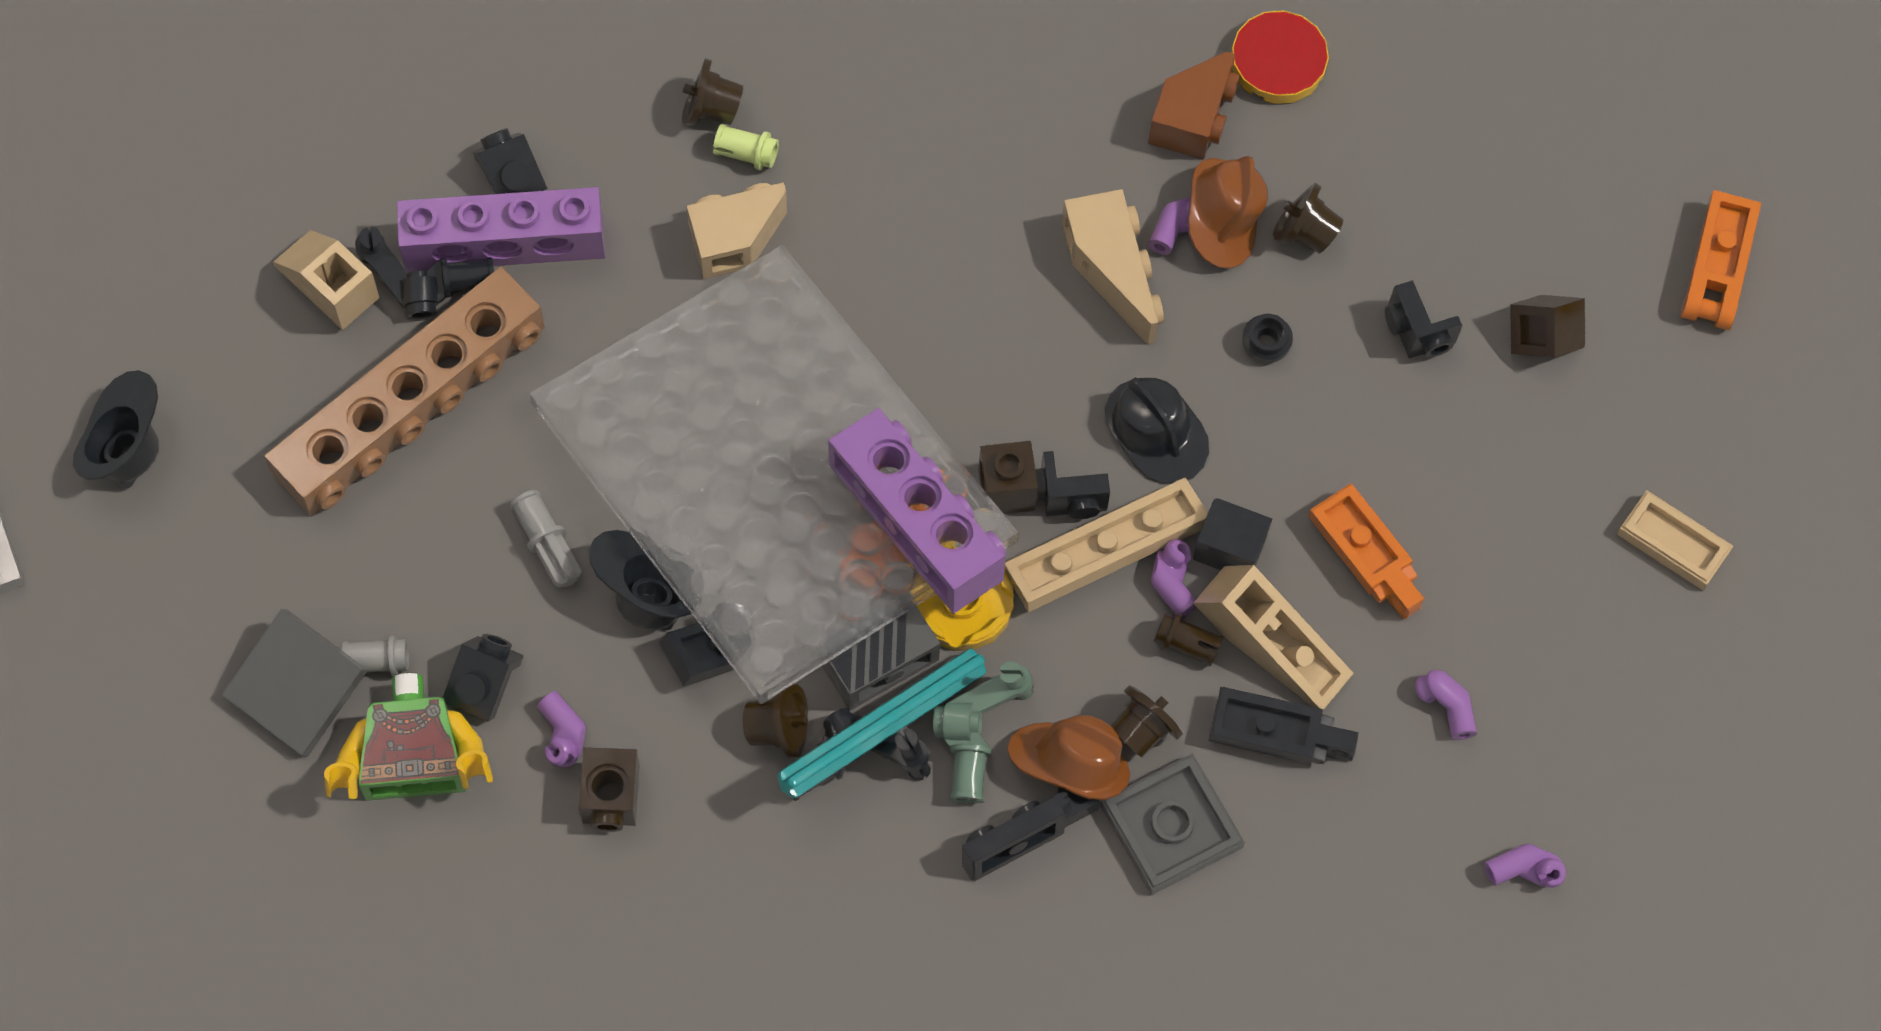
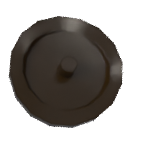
M705 58L694 85L685 83L682 92L689 95L683 108L682 122L685 125L693 126L699 118L703 120L707 118L731 125L741 101L743 85L722 78L718 73L709 71L712 60Z
M1314 183L1293 203L1290 201L1286 202L1283 207L1286 211L1281 215L1273 231L1276 241L1281 244H1287L1292 240L1300 241L1318 254L1322 253L1332 243L1339 233L1344 220L1324 205V201L1318 198L1321 190L1320 185Z
M798 684L783 685L776 691L772 699L748 701L743 711V730L747 742L751 746L774 745L775 747H782L788 757L801 756L808 724L807 698L804 690Z
M1131 685L1124 690L1131 699L1111 726L1119 735V738L1141 758L1160 739L1163 740L1169 733L1176 740L1183 734L1181 729L1163 710L1169 703L1167 700L1160 696L1154 702L1143 692Z

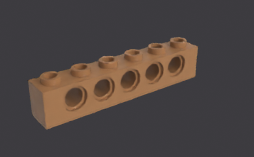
M502 266L499 267L266 453L264 457L271 474L310 516H313L321 508L326 510L333 507L342 499L348 486L361 476L368 477L374 474L383 465L386 456L400 444L408 445L416 440L424 431L426 423L440 412L445 414L453 410L462 401L464 393L479 380L480 382L488 381L499 372L503 361L518 349L523 351L531 347L545 328L541 307ZM486 326L499 328L496 334L489 337H482L476 334L481 328ZM447 357L461 359L452 368L437 366L441 360ZM417 388L421 390L419 396L414 399L402 400L398 398L406 389ZM368 420L382 421L381 426L374 431L363 432L359 430L360 426ZM338 451L343 453L341 458L335 463L322 464L319 462L321 457L328 452Z

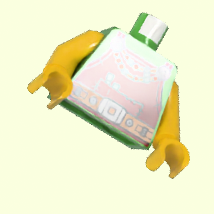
M404 673L392 677L393 701L377 702L369 705L367 718L355 724L341 748L336 762L328 766L324 771L327 798H331V793L335 789L348 788L349 799H356L358 796L357 780L359 778V787L366 801L466 792V789L469 788L468 780L476 775L486 776L487 783L493 781L488 757L484 752L482 739L460 712L447 710L444 698H424L423 676L415 673Z

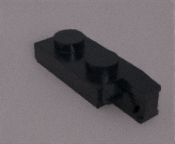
M1220 687L1208 741L1308 764L1312 762L1315 764H1325L1326 757L1352 761L1357 747L1359 732L1333 727L1334 718L1322 714L1323 709Z
M1059 787L1055 797L1041 804L1039 801L1027 803L1013 814L1011 820L996 828L988 825L972 833L967 838L966 844L962 845V866L969 878L976 881L1063 835L1065 827L1099 810V800L1088 799Z

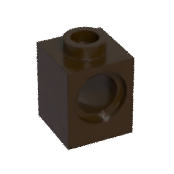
M1031 441L980 446L978 473L984 516L1035 511L1038 484Z
M583 747L579 802L583 824H591L592 829L603 832L621 831L623 825L636 826L640 767L637 749ZM606 783H616L623 787L621 795L611 801L601 800L595 795L598 788Z

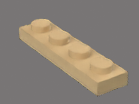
M1185 477L1005 562L1004 569L1013 584V588L1029 613L1145 558L1159 549L1165 548L1170 540H1182L1201 531L1208 512Z

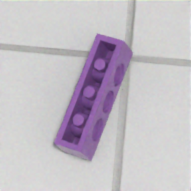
M599 187L397 201L398 242L406 272L428 271L441 258H446L447 263L492 257L493 266L605 258L603 213Z
M877 408L828 439L829 466L953 614L1004 581L1006 550L1002 542L992 531H987L986 533L974 520L973 510L967 500L959 493L953 495L943 483V477L937 465L927 456L921 458L912 447L911 438L899 421L893 420L891 422L882 410ZM883 467H894L899 471L892 474H885L880 472L879 469ZM921 503L931 508L925 511H916L911 509L910 506ZM945 541H957L961 543L962 546L955 549H949L943 547L941 543Z

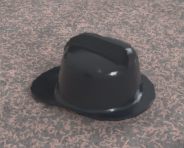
M140 370L128 371L115 378L103 390L95 404L85 432L73 454V467L80 477L87 480L106 478L119 487L130 488L136 479L153 464L159 452V440L151 426L158 401L157 384L151 375Z
M1135 377L1130 381L1120 384L1110 394L1105 406V423L1112 436L1120 444L1134 465L1147 478L1162 484H1172L1185 477L1187 481L1193 479L1204 468L1209 455L1208 435L1200 420L1174 386L1167 381L1157 378Z
M612 530L605 531L594 538L590 546L589 559L591 567L596 576L616 593L618 610L633 625L644 629L670 630L676 624L679 617L691 615L701 607L705 591L703 582L696 572L685 564L673 559L648 540L632 532Z

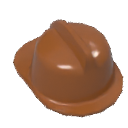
M1244 156L1237 160L1227 161L1210 158L1201 161L1193 170L1188 212L1189 236L1200 256L1217 268L1231 269L1239 266L1251 255L1255 243L1257 219L1267 205V185L1261 174L1254 168V159L1252 157Z
M1076 715L1054 723H1033L1020 728L1010 738L1007 750L1011 762L1021 772L1035 779L1064 788L1088 799L1099 800L1118 796L1128 786L1130 770L1128 762L1121 754L1122 742L1113 727L1102 719L1091 715Z

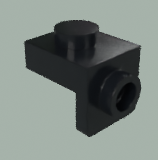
M505 128L480 139L483 148L474 151L473 154L476 161L480 162L493 194L534 192L547 189L524 134L516 133L510 135L508 128Z
M1413 280L1395 285L1388 306L1385 307V318L1389 330L1393 335L1399 334L1409 359L1423 354L1431 358L1448 352L1456 343L1463 326L1459 316L1431 324Z
M1043 452L1041 468L1035 469L1038 484L1037 499H1044L1046 516L1069 515L1073 519H1088L1097 516L1100 512L1107 511L1110 497L1108 473L1057 478L1054 452Z
M730 603L719 605L708 620L667 632L659 643L683 686L735 670L752 647L748 629L745 623L738 618Z
M483 634L482 637L477 636L463 643L442 698H444L446 704L489 722L496 716L512 670L521 665L524 656L511 650L512 644L509 641L491 634Z

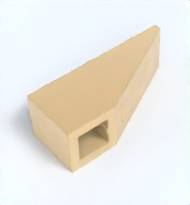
M1123 189L1064 200L1062 226L1073 266L1147 345L1155 343L1158 324L1164 323V313L1159 295H1151L1147 279L1152 278V269L1147 250H1139L1135 235L1140 234V224L1135 206H1127Z

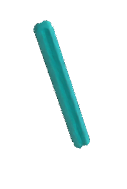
M967 649L780 770L777 774L779 789L782 793L785 792L791 799L798 798L984 676L986 673L984 657L981 654L978 655L973 649Z

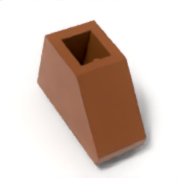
M1226 51L1165 79L1152 118L1148 144L1203 160L1205 159L1209 143L1219 145L1227 116L1220 115L1219 112L1223 101L1233 102L1240 78L1239 74L1232 73L1236 54Z

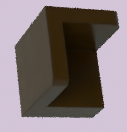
M1538 295L1510 304L1511 354L1556 358L1584 348L1585 298Z

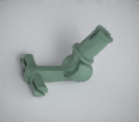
M1007 661L1001 665L999 670L1002 673H999L996 677L951 700L945 706H937L935 708L933 717L934 735L936 738H944L950 747V754L955 755L952 793H950L952 801L967 804L984 802L985 758L991 756V748L980 735L983 723L982 714L1014 698L1025 700L1032 696L1034 692L1031 689L1034 687L1033 677L1030 671L1023 665H1019L1014 661Z

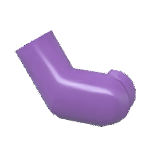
M1190 198L1171 202L1164 207L1148 242V246L1152 251L1161 255L1170 254L1178 235L1189 232L1188 212Z
M1175 539L1170 540L1165 548L1158 550L1154 560L1151 583L1175 615L1177 612L1182 614V619L1196 608L1193 604L1196 599L1183 584L1187 562L1191 560L1192 553L1185 542Z
M1430 670L1428 675H1421L1417 678L1415 690L1418 698L1426 703L1437 700L1446 708L1452 739L1463 740L1477 735L1470 694L1463 686L1442 670Z
M553 691L547 694L537 705V709L554 727L550 746H545V757L552 765L566 768L577 762L582 755L586 725L557 691Z
M1522 844L1483 863L1485 873L1494 886L1519 876L1539 886L1554 888L1563 883L1567 874L1566 867L1559 857L1532 844Z

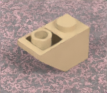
M784 182L774 185L759 183L748 187L741 193L724 197L721 195H709L699 199L695 204L687 205L688 226L703 280L752 268L787 214Z
M309 230L273 262L274 266L341 330H344L380 298L372 272L338 240Z

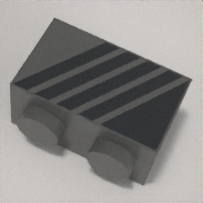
M908 593L895 600L892 596L879 600L867 610V616L851 625L845 621L833 626L823 634L822 641L818 643V661L850 711L939 661L940 642Z

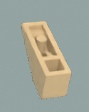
M1254 565L1224 566L1193 602L1229 642L1312 707L1324 710L1354 674Z

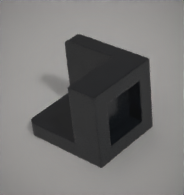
M1214 499L1198 537L1193 560L1218 570H1222L1224 566L1254 565L1256 567L1273 519L1222 499Z

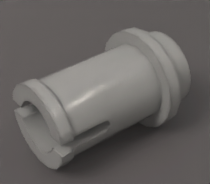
M396 634L390 635L389 640L343 641L342 651L368 670L366 673L390 671L391 676L399 675L400 671L409 670L410 653L408 640H398Z

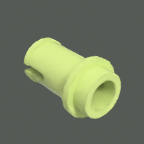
M721 124L715 136L713 154L752 163L756 170H762L763 167L772 168L777 157L779 140L771 138V133L767 131L759 135Z

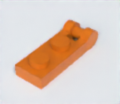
M1713 190L1709 197L1680 318L1696 321L1697 317L1714 321V327L1728 331L1731 329L1738 307L1762 202ZM1705 288L1721 292V302L1703 298Z

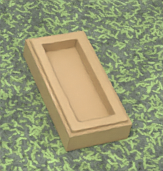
M1648 490L1643 494L1616 534L1702 591H1704L1733 548V545Z

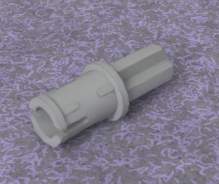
M530 490L517 496L510 503V509L515 513L529 538L527 543L529 551L537 553L556 587L567 588L581 579L582 570L564 540L566 535L564 527L556 525L538 490Z

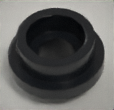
M1269 313L1252 318L1246 324L1242 335L1245 351L1250 357L1263 363H1273L1283 359L1289 353L1293 342L1292 330L1287 322L1280 316ZM1262 335H1269L1274 338L1276 343L1272 346L1264 345L1259 342L1258 338Z

